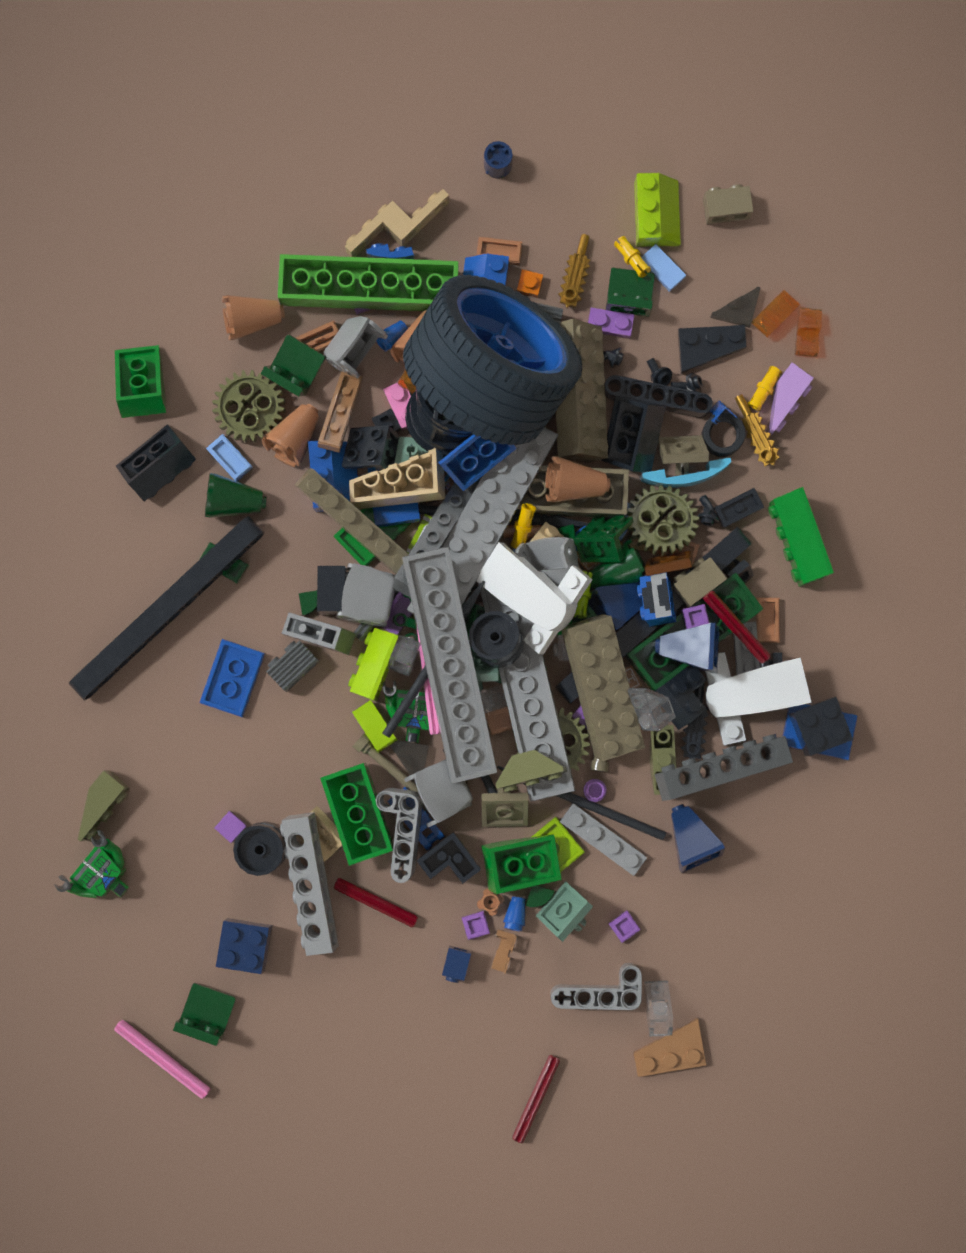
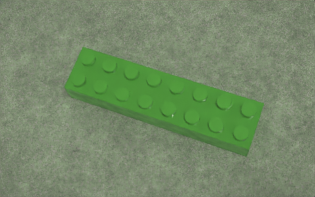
M280 254L278 300L280 305L283 304V306L424 311L429 308L442 285L448 279L459 276V262Z

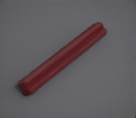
M714 591L708 592L703 597L704 601L760 663H765L771 657L770 653Z
M338 878L334 884V890L411 928L415 926L418 920L416 915L342 878Z
M554 1055L548 1056L512 1135V1139L518 1143H524L559 1066L560 1059Z

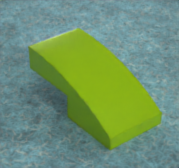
M371 700L352 712L378 753L397 741L394 734L390 738L382 734L387 723Z

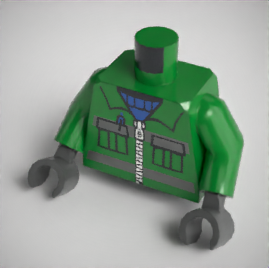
M384 681L383 693L385 694L386 709L392 718L408 691L396 690V681H393L392 688H388L386 681ZM423 692L417 694L398 724V727L407 728L405 741L419 743L420 730H429L426 698Z
M98 830V835L102 838L95 840L91 837L92 844L95 847L69 879L72 881L69 882L64 875H60L59 879L65 881L62 886L56 884L54 886L59 892L67 891L80 897H103L110 890L119 897H122L129 886L120 880L126 872L124 867L125 861L120 847L110 839H106L102 830Z

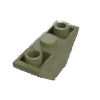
M674 725L650 726L649 755L654 795H660L654 774L662 772L661 768L674 764L676 768Z
M538 750L512 755L496 782V788L504 789V792L518 789L517 785L521 783H526V786L540 783V778L548 777V780L558 779L562 777L561 773L567 772V769Z

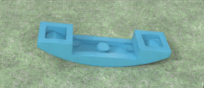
M731 457L708 461L706 471L666 478L665 470L663 469L642 473L640 480L643 483L656 487L662 485L663 488H668L669 486L671 488L693 486L721 473L731 463Z

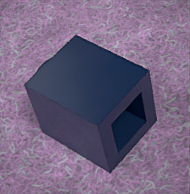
M449 945L442 975L446 976L445 980L459 983V980H465L471 951Z

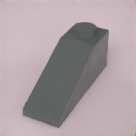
M288 613L281 633L346 655L350 654L356 636L355 633L293 613Z

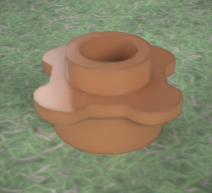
M487 888L483 891L484 895L481 900H478L477 906L479 909L488 911L489 915L494 916L498 912L497 908L504 902V898L502 895H496Z

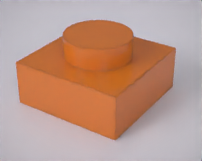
M522 269L517 291L523 295L538 298L543 274Z

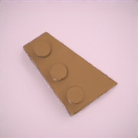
M695 1018L681 1028L671 1031L670 1034L659 1040L657 1039L634 1051L637 1076L641 1077L706 1066L698 1018Z

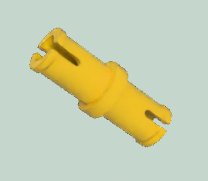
M621 236L618 238L621 243L619 244L615 241V248L623 255L625 263L631 265L640 278L645 277L647 274L644 271L646 270L649 273L651 270L650 266L641 258L639 250L634 249L625 236Z
M775 366L769 367L763 380L756 385L757 390L748 402V406L757 411L761 410L768 395H772L773 387L783 373Z
M522 504L519 518L514 524L515 532L511 546L515 549L521 543H526L528 533L532 530L531 523L536 511V507L532 504Z

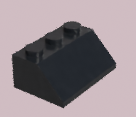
M616 395L607 433L608 458L601 461L632 472H651L666 407L649 401Z
M167 424L118 463L116 467L128 485L145 502L147 499L154 497L163 486L171 483L179 473L188 469L197 459Z

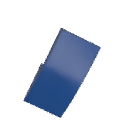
M378 243L366 249L368 258L414 259L412 247L401 246L390 252L388 244Z

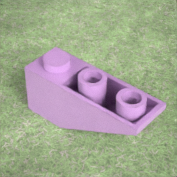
M793 363L789 365L774 387L768 433H771V435L774 431L778 433L786 424L785 416L788 413L792 415L800 405L796 401L801 395L805 398L813 387L810 385L813 377Z

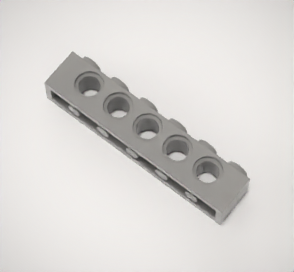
M315 812L290 815L282 820L280 831L281 835L285 837L286 842L284 852L286 859H289V879L293 882L294 886L293 901L297 904L298 908L297 923L299 927L301 926L302 930L301 946L305 949L306 956L333 953L339 944ZM296 834L303 837L304 844L297 841ZM300 857H304L308 861V866H304L301 863ZM304 880H309L312 888L306 887ZM308 902L316 906V911L309 908ZM312 925H317L320 928V933L315 932Z

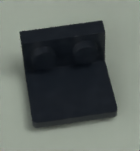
M389 425L351 428L342 467L344 469L375 467L377 471L388 468L389 465L395 463L399 441L398 434Z

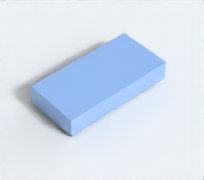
M656 244L641 257L650 266V272L655 274V278L669 292L686 277V274Z
M223 434L206 448L237 482L253 468Z

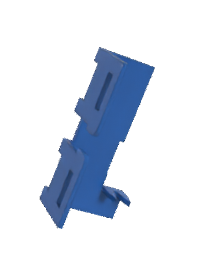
M720 400L710 410L715 415L711 420L715 424H717L715 420L719 421L718 417L725 409L736 418L737 416Z

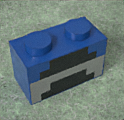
M667 572L640 577V585H637L639 598H642L643 606L640 607L642 620H645L649 627L676 622L671 578Z

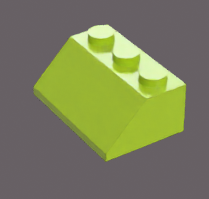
M637 173L634 182L636 247H653L655 244L657 246H680L678 180L661 173Z
M374 628L373 632L369 631L365 640V644L368 645L365 654L360 653L356 663L359 669L357 674H352L348 684L351 687L350 692L377 702L383 682L387 677L401 641L398 635Z

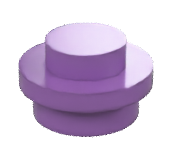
M591 779L584 786V795L588 800L598 802L605 797L606 786L601 780Z

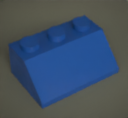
M482 254L466 257L463 275L485 277L488 280L491 279L506 286L509 256Z
M472 435L438 463L464 491L517 448L515 445L499 444L498 442H491L489 439H482L481 436Z
M308 441L310 468L314 469L350 501L349 481L358 478L357 468L344 469L342 467L347 441H343L340 452L319 448L318 441ZM313 502L315 512H324Z

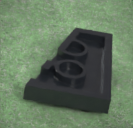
M745 325L679 328L680 373L682 374L692 368L700 367L710 361L745 349L747 347Z

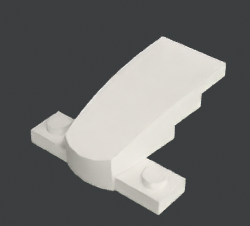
M498 542L481 569L476 581L479 584L485 581L483 587L534 623L524 641L538 654H544L558 631L564 629L572 620L576 612L577 602L592 579L577 566L572 565L557 587L544 572L537 571L524 557H519L504 543Z
M723 652L718 653L717 673L705 671L708 681L706 703L710 712L717 718L723 745L746 740L740 715L812 703L801 658L769 665L731 677L726 655Z

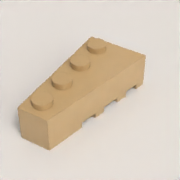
M434 448L426 454L410 457V460L399 464L395 463L381 471L376 470L350 480V502L358 509L445 499L444 469L438 463L443 459V454L437 448Z

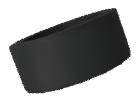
M722 412L718 420L730 423L735 428V442L728 447H719L712 442L710 432L715 423L711 420L715 415L705 423L702 437L707 450L711 454L718 457H727L734 454L742 446L746 436L743 422L729 412Z

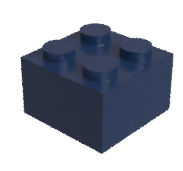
M230 918L223 920L216 967L262 974L266 968L272 925Z

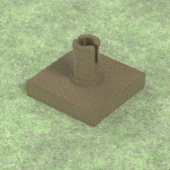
M702 435L659 437L658 449L663 464L676 463V476L682 475V472H684V475L689 474V463L708 462L709 453Z
M497 789V793L482 794V827L528 826V793H511V791L504 793L503 789Z

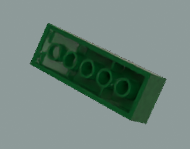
M737 573L712 590L743 624L763 610V607ZM702 597L690 607L705 604L709 623H716L720 628V642L730 635L732 631ZM682 613L676 617V622L666 624L625 655L651 692L657 690L689 666L662 657L659 653L655 652L656 639H660V636L686 630Z

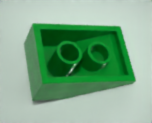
M159 345L115 350L116 402L121 418L166 413V397Z
M553 834L481 845L488 889L495 894L562 880L555 836Z

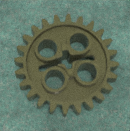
M242 370L241 377L233 373L234 380L231 381L226 377L227 385L219 384L222 392H214L219 400H212V403L218 406L212 412L218 415L215 421L217 423L222 422L219 428L221 430L227 429L226 435L228 437L234 433L236 441L242 436L244 443L247 442L248 437H251L255 443L256 436H260L263 439L265 432L268 433L271 431V427L277 426L276 421H283L279 413L285 412V409L280 407V405L285 404V400L279 398L283 395L281 390L275 391L278 385L276 383L271 384V380L268 378L263 380L264 376L261 375V372L256 377L254 370H251L249 376ZM245 387H251L252 391L249 395H241ZM262 400L270 401L267 408H259ZM246 404H248V405H251V404H252V405H253V408H252V409H250V408H247V409H246V408H245V405H246ZM231 405H238V410L235 413L228 412ZM248 418H256V423L253 426H246Z
M652 485L649 492L646 489H642L641 495L636 494L634 497L635 501H630L627 515L628 517H633L634 522L627 528V531L633 532L631 539H639L637 546L645 544V552L649 548H653V555L656 554L657 550H661L662 556L665 555L666 550H669L673 555L675 548L681 552L684 547L683 544L689 546L690 539H694L696 535L694 532L699 527L695 524L698 522L699 517L694 516L697 508H691L693 500L686 502L687 494L679 495V488L672 492L671 486L664 490L663 486L660 485L658 490H656ZM656 503H663L666 508H660ZM672 507L676 508L668 514L666 520H662ZM642 517H647V518H649V519L651 520V522H650V523L644 522V521L642 520ZM674 517H678V518H680L683 522H682V523H678V522H676L673 518H674ZM658 520H662L652 533L648 532L656 526ZM658 532H665L668 537H661Z
M561 708L557 715L562 735L572 734L575 737L573 745H565V748L571 752L570 755H567L570 769L574 768L579 771L577 763L585 764L581 756L589 755V752L584 750V747L590 746V743L583 740L589 734L581 732L585 725H577L580 720L579 717L572 720V712L565 716L564 708Z

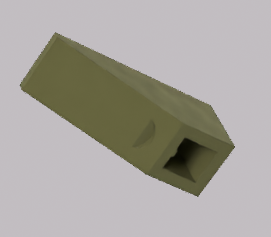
M104 770L89 787L78 835L80 842L87 839L91 840V837L97 834L98 825L102 821L105 823L113 814L112 808L116 804L120 805L128 796L126 791L130 787L109 770Z

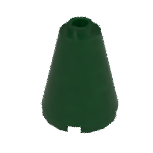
M210 473L205 517L214 518L260 513L261 509L266 508L267 496L263 495L262 490L215 473Z
M631 539L621 544L624 559L621 562H599L587 572V574L589 572L593 574L590 591L601 586L640 583V577L645 576V563L639 551L631 548L630 544L633 543Z

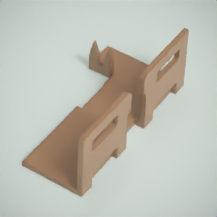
M498 929L496 937L501 940L491 968L506 974L510 961L508 953L509 950L512 953L517 935Z

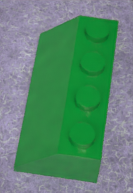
M798 488L773 499L769 503L768 511L770 517L776 521L777 537L783 541L785 546L783 553L786 561L791 563L793 581L797 582L800 587L833 574L834 571L804 488Z
M367 763L321 777L320 779L349 866L393 851L394 844L383 811L376 805L377 793Z

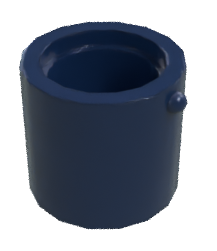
M495 141L485 148L484 169L485 173L492 178H503L511 171L512 150L505 142Z

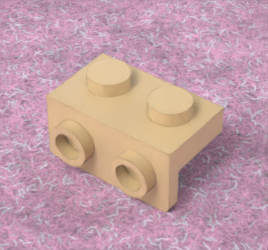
M316 806L311 812H315L322 856L325 862L342 846L336 825ZM296 834V836L304 843L303 837L301 835Z

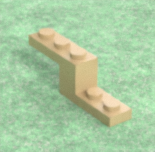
M444 189L439 193H433L428 199V203L423 208L419 207L412 214V219L393 201L388 205H383L373 220H367L362 226V230L357 235L353 234L346 241L347 245H345L347 254L350 257H356L383 230L399 245L405 246L449 204V194Z

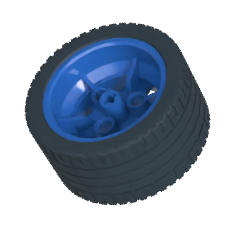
M475 275L455 276L448 279L442 285L403 350V362L408 377L411 379L412 384L416 386L417 391L422 394V397L433 408L437 409L436 411L441 415L443 414L449 421H453L458 427H462L463 430L470 431L477 437L481 436L482 439H489L491 442H498L499 444L520 445L536 439L582 374V361L578 348H576L574 341H572L566 330L550 314L546 313V310L540 308L530 298L523 296L518 291H514L509 286L506 287L500 282L497 283L494 280H488L485 277Z

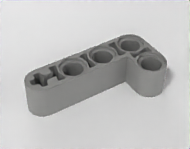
M387 788L377 795L376 805L382 811L397 813L391 876L396 882L404 883L413 876L416 869L423 801L420 794L416 791ZM384 794L392 797V805L384 802ZM407 797L414 799L415 808L407 806ZM404 820H408L413 824V830L409 831L404 828ZM401 843H407L410 846V853L402 851ZM403 864L404 871H407L405 875H403L402 870H399V868L402 867Z
M625 963L619 970V985L559 984L554 986L550 992L551 1001L555 1007L560 1009L634 1010L641 1004V971L635 964ZM628 969L636 970V976L632 980L624 978V974ZM559 991H563L565 996H571L570 991H574V1002H571L570 997H564L563 1001L559 1002L555 996L559 995ZM583 991L590 993V999L587 1002H580L578 1000L579 993ZM604 992H611L613 994V999L609 1003L601 1001V995ZM629 992L636 994V999L632 1003L624 1002V996Z

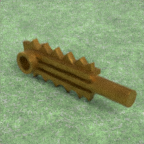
M581 234L577 253L569 255V260L566 261L570 267L564 269L568 275L562 277L566 283L560 285L563 291L558 293L561 298L559 303L565 304L566 308L570 306L576 307L577 302L582 300L578 294L584 292L580 286L586 284L583 278L588 276L585 270L590 268L588 265L590 260L585 256L590 238L587 234Z
M743 394L737 396L735 400L744 416L742 422L745 430L748 431L746 438H751L750 445L756 446L754 453L759 454L758 461H762L765 467L769 464L775 466L776 460L780 459L778 455L779 448L773 447L775 441L769 439L771 433L765 431L767 425L761 424L763 417H760V412H751Z

